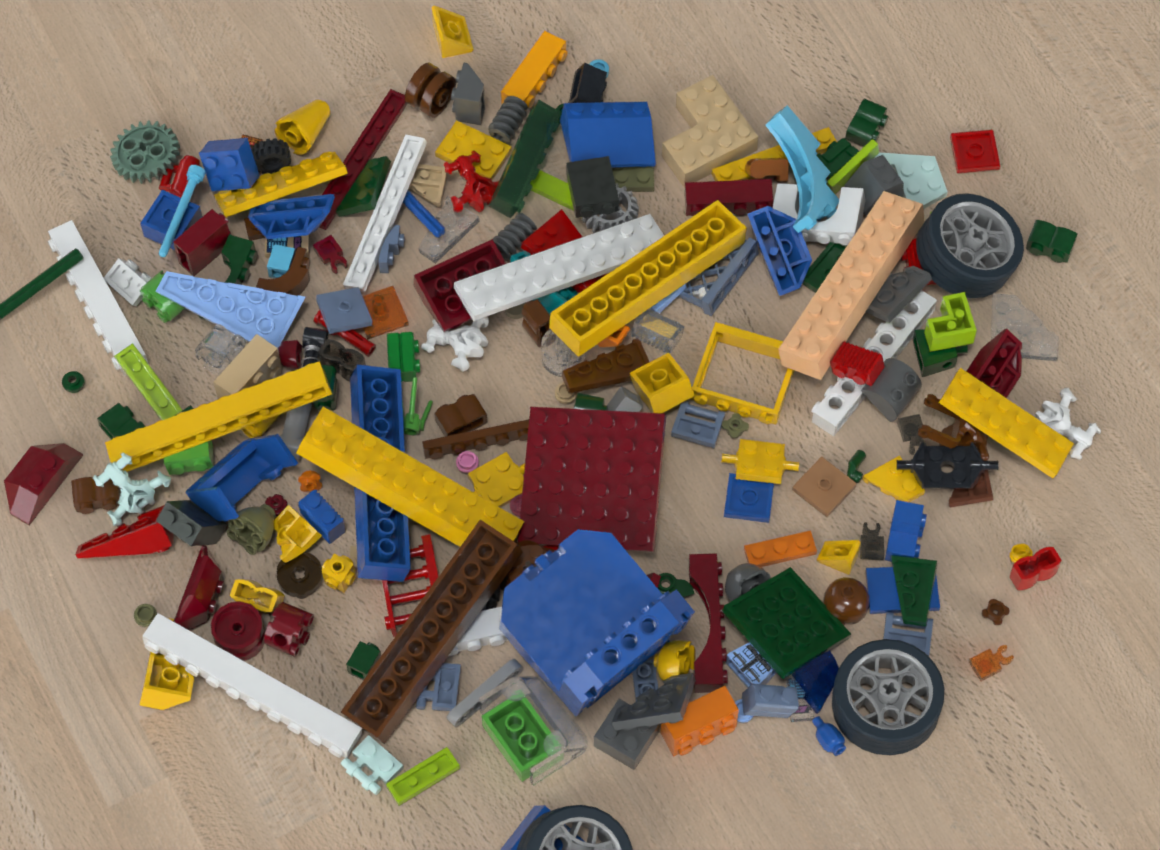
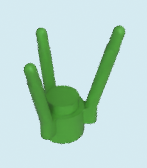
M413 377L409 413L405 417L403 409L404 434L418 435L419 431H424L425 421L433 404L432 400L428 402L421 420L419 415L414 413L417 377Z

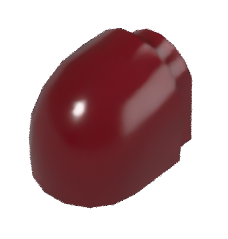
M298 340L281 342V346L278 347L281 364L288 369H300L302 367L303 355L300 342Z

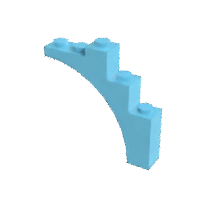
M787 105L776 113L765 126L784 151L797 182L799 212L793 228L799 233L805 228L807 231L810 230L817 223L816 220L819 221L824 217L830 218L837 210L836 206L839 204V198L826 185V178L831 172L816 156V149L821 144Z

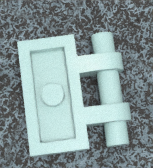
M369 735L352 751L353 756L357 758L355 762H352L347 757L341 762V765L347 769V774L351 777H356L362 783L361 786L364 789L370 790L375 795L382 789L377 784L380 779L386 784L404 769L403 764ZM366 766L373 773L368 776L361 769Z

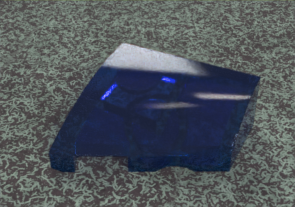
M830 650L792 673L794 679L806 692L803 698L816 714L820 713L830 695L839 670L837 661Z

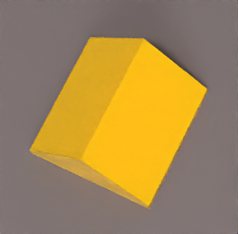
M434 5L432 7L433 27L442 58L472 52L474 49L465 17Z

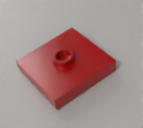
M993 130L951 133L950 140L957 173L1000 170V161Z

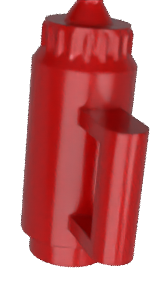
M186 155L180 160L179 165H173L174 169L167 168L168 175L163 174L159 189L161 191H168L181 198L188 183L187 171L190 165L200 166V160L194 156ZM173 173H176V174H175V177H174V180H173V183H172V184H169V183H170V180H171V177H172V174H173Z

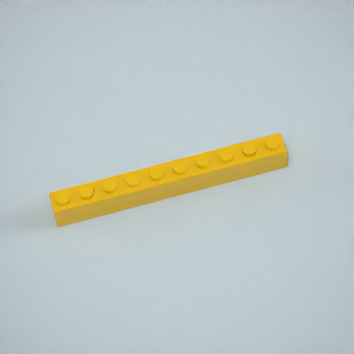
M319 361L295 371L286 372L284 375L274 379L265 380L250 388H244L229 396H223L213 402L202 404L192 410L180 412L168 419L159 420L147 427L138 428L123 436H117L105 442L111 463L117 462L122 457L121 453L132 457L133 464H128L123 468V471L128 472L332 395V392Z

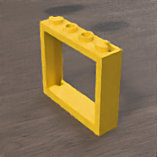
M715 322L692 385L694 397L690 400H694L701 405L714 406L721 411L738 413L741 417L755 418L765 424L772 423L776 425L795 370L787 368L774 409L703 389L702 386L718 342L780 360L779 347L783 341Z

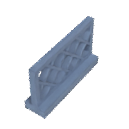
M749 237L739 250L732 251L721 259L729 258L730 262L727 266L718 268L716 262L714 269L703 271L693 278L702 277L703 284L691 287L690 281L687 282L688 288L678 297L703 308L705 314L712 316L759 254L757 240ZM717 274L718 278L716 281L706 283L705 276ZM705 287L706 294L701 300L693 296L692 292Z

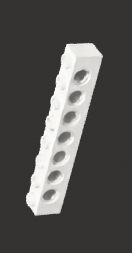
M921 290L890 323L882 322L875 331L876 335L873 339L868 338L863 348L878 354L880 353L883 361L888 358L896 359L912 340L914 331L921 329L927 319L933 314L937 300ZM907 311L914 312L915 314H909ZM894 327H900V328H902V329H901V330H897V329H895ZM882 342H887L890 345H883ZM838 377V382L835 386H829L825 392V398L822 402L818 401L812 408V423L835 436L866 397L861 391L866 384L859 385L853 379ZM848 389V390H851L852 392H851V393H846V392H844L843 390ZM831 405H836V406H838L839 408H838V409H833V408H831L830 406H831Z

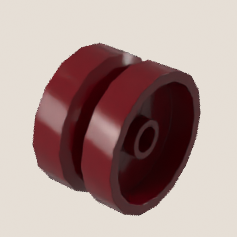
M241 601L230 602L220 607L214 614L211 621V633L217 647L242 661L255 657L263 649L265 628L262 617L255 607Z

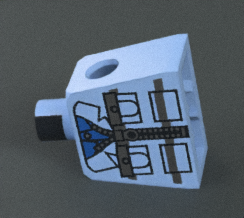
M750 642L727 654L726 664L747 688L752 684L766 685L777 673Z

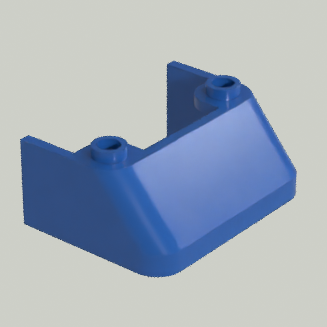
M279 434L250 438L238 444L191 485L185 493L192 502L217 521L226 522L231 519H237L239 515L235 511V504L260 481L265 479L274 480L282 473L280 470L284 467L296 466L298 462Z

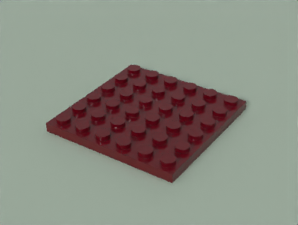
M530 406L520 519L524 523L518 532V542L531 540L539 545L559 546L561 542L580 529L612 533L626 551L655 552L666 414Z

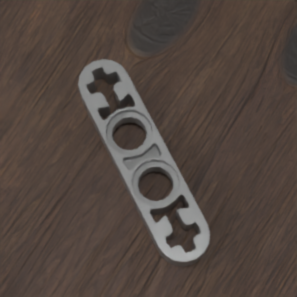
M516 659L507 662L456 705L447 715V719L454 727L463 724L520 675L523 670L521 664Z

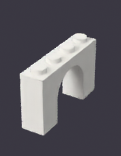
M777 183L773 208L797 219L799 212L798 187L796 184ZM841 187L836 212L829 219L817 222L810 230L803 229L801 232L805 242L811 241L822 244L832 242L848 245L862 223L866 201L863 188Z

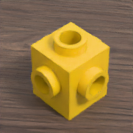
M335 553L331 559H327L321 569L325 584L343 593L353 584L357 575L353 561L345 555L340 557Z

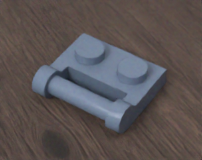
M684 401L680 405L671 436L715 448L726 412L708 410L690 405L688 401ZM686 413L714 420L715 423L687 416Z
M886 612L883 639L900 640L912 644L929 656L933 619L928 618L927 627L903 624L902 616H895L894 613ZM892 625L924 629V633L892 628Z

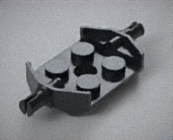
M922 442L913 459L897 460V470H911L921 488L973 489L985 470L999 469L998 460H982L973 442H971L970 446H956L955 448L924 446L925 442ZM949 464L953 466L954 470L950 473H945L941 470V467Z

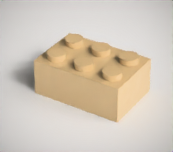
M256 334L213 382L217 398L229 396L244 388L258 385L265 380L279 377L282 366L278 348Z

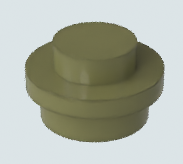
M141 604L134 611L135 622L142 627H148L157 615L155 607L150 604Z

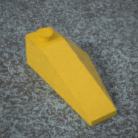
M150 652L139 705L164 710L190 701L194 682L193 675L189 674L184 666L168 662L161 653L157 652L155 654Z

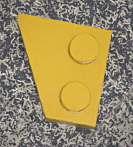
M900 455L863 475L862 480L865 483H872L879 487L881 492L891 495L899 501L911 502L925 493L924 488H921L911 470H897V460H903Z

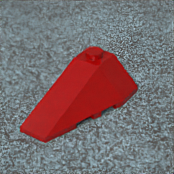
M165 505L137 516L138 520L131 525L123 523L117 526L118 528L109 536L107 533H103L79 545L75 554L77 559L140 555L167 551L172 546L174 535L156 521Z

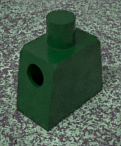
M925 329L914 331L912 341L922 377L954 368L958 358L957 354L968 353L967 345L930 352L924 333Z

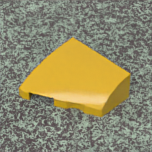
M289 504L274 520V529L277 531V544L281 546L282 551L280 559L285 563L305 552L322 536Z

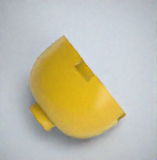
M673 640L667 642L662 646L659 653L655 654L654 666L657 667L661 680L664 681L670 676L688 674L689 668L694 669L696 656L694 645H690L691 641Z

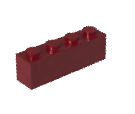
M772 179L685 182L686 216L696 215L717 200L732 214L736 215L751 213L766 206L773 208Z

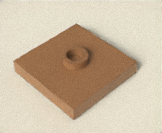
M821 456L795 483L792 491L824 516L828 517L856 488L857 483Z

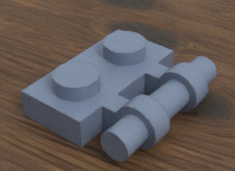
M443 663L430 680L435 681L434 691H428L427 685L417 699L416 709L424 710L426 702L432 701V710L451 711L457 705L461 664Z

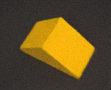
M859 540L825 541L817 561L850 575L858 557L861 542Z

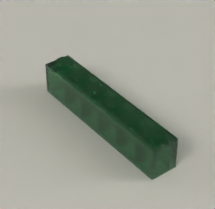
M538 100L533 106L488 206L509 218L516 212H521L525 205L523 198L528 196L533 186L530 182L531 180L534 181L540 169L537 166L546 157L547 153L544 150L545 148L548 149L553 141L551 134L552 132L555 133L560 125V121H558L561 114L560 111L541 100Z

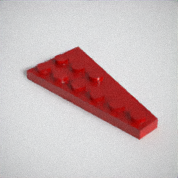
M561 209L525 239L520 248L533 255L582 238V235ZM607 274L570 287L580 293Z

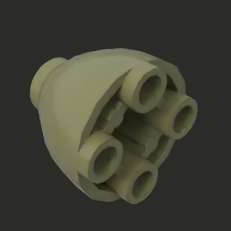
M266 504L260 507H247L238 511L239 517L229 520V529L226 533L231 540L237 541L249 554L254 555L265 549L269 544L274 530L273 519L276 514Z

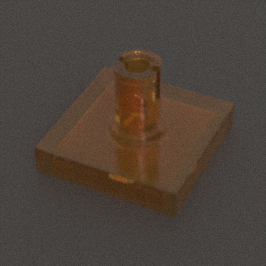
M394 286L363 296L372 319V326L362 327L367 340L409 326L408 319Z

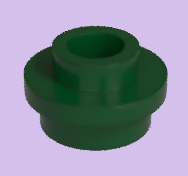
M77 371L68 372L62 378L63 388L70 393L79 392L85 383L83 375ZM73 379H76V381H75L74 383H70V382H69V381H71V380H73Z

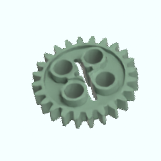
M150 120L147 121L146 125L139 121L138 127L131 124L130 131L123 129L125 135L118 134L119 141H113L115 148L110 149L112 164L119 176L123 175L125 180L130 178L132 183L139 179L141 184H143L145 179H148L151 183L152 177L160 180L159 174L168 175L166 169H174L172 163H177L178 159L176 156L180 155V144L176 134L173 133L171 128L168 129L166 124L160 126L158 121L154 125L151 124Z

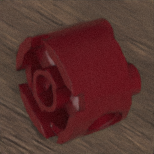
M281 602L272 614L274 616L273 622L269 621L267 625L264 644L296 657L301 644L305 646L310 638V632L307 631L313 622L314 614Z

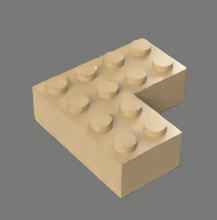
M713 75L676 94V108L691 128L662 143V158L684 188L685 182H697L710 175L712 169L739 160L757 151L758 135Z

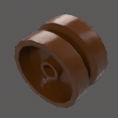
M430 62L425 63L419 67L409 81L405 92V102L416 109L420 108L424 114L431 118L437 117L451 100L452 90L456 87V78L445 71L441 72L438 67Z

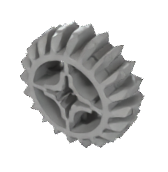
M616 183L619 204L621 203L625 207L626 212L619 206V211L611 214H600L599 217L597 215H592L588 218L582 217V221L586 223L587 229L592 228V232L596 233L638 218L639 206L637 199L633 197L632 191H627L626 186L619 188L618 183Z

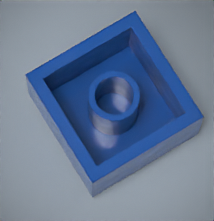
M248 138L208 141L199 152L211 191L249 189L259 177Z

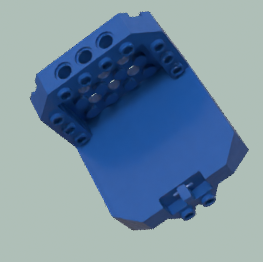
M578 529L561 542L556 551L552 552L549 550L544 555L542 554L535 559L536 567L533 564L530 565L518 578L504 588L499 629L518 653L576 717L583 712L582 709L592 706L637 669L639 665L657 653L663 645L670 641L669 639L673 633L677 635L681 632L695 611L677 590L672 593L667 591L662 594L612 533Z

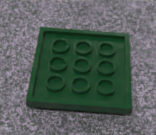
M791 567L727 603L722 609V612L782 679L840 645L851 636L847 628L837 617L828 611L826 605Z

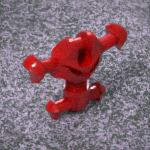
M475 150L469 156L461 155L450 164L447 161L444 163L445 173L452 174L453 171L458 170L460 176L466 180L465 188L461 192L462 196L459 198L456 196L451 197L453 211L457 213L462 212L463 206L467 202L478 212L484 210V203H487L491 208L495 205L497 190L502 189L503 192L508 193L513 187V183L504 176L501 177L500 181L493 182L491 178L477 174L475 172L476 168L472 163H480L481 155Z

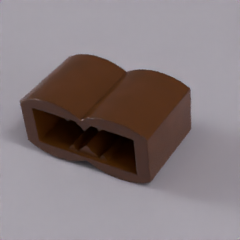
M538 299L527 302L523 306L521 313L523 316L522 326L540 348L553 340L555 333L549 328L550 314Z
M475 394L463 395L453 404L440 406L435 412V421L444 436L473 431L487 423V413Z
M83 477L71 481L73 504L76 512L90 514L99 508L113 510L120 506L118 501L121 490L119 486L113 484L111 478L104 483V487L96 486L93 477Z

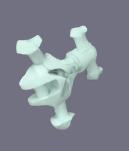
M121 453L122 457L117 462L107 464L104 472L98 477L94 475L93 479L96 486L104 487V483L111 478L113 484L121 488L118 501L120 506L115 512L111 510L107 512L113 526L122 525L121 518L127 511L142 514L145 512L144 507L146 505H154L156 503L154 500V489L162 484L168 487L171 483V477L157 471L158 477L150 481L147 479L130 480L128 477L129 473L123 471V468L128 464H133L132 457Z

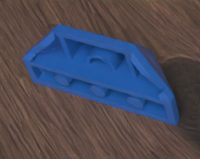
M334 194L273 200L251 208L248 218L266 239L306 236L320 227L329 214L335 197Z
M769 206L748 213L755 239L779 296L801 288L812 258L802 232L798 233L793 228L796 219Z

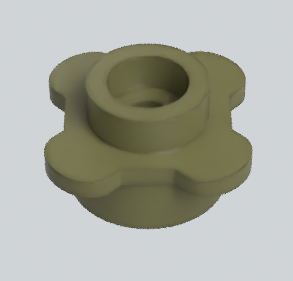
M734 413L729 420L722 422V428L726 429L730 437L738 438L744 431L749 429V424L741 419L740 414Z

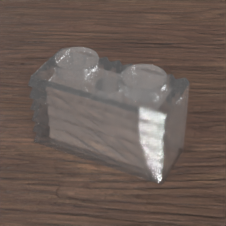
M648 309L635 319L631 336L663 352L671 353L682 339L685 326L660 315L656 311Z

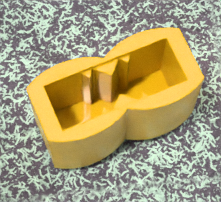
M249 579L235 580L230 593V597L235 601L252 604L256 609L264 612H274L285 597L281 591L275 588L263 587L258 582Z

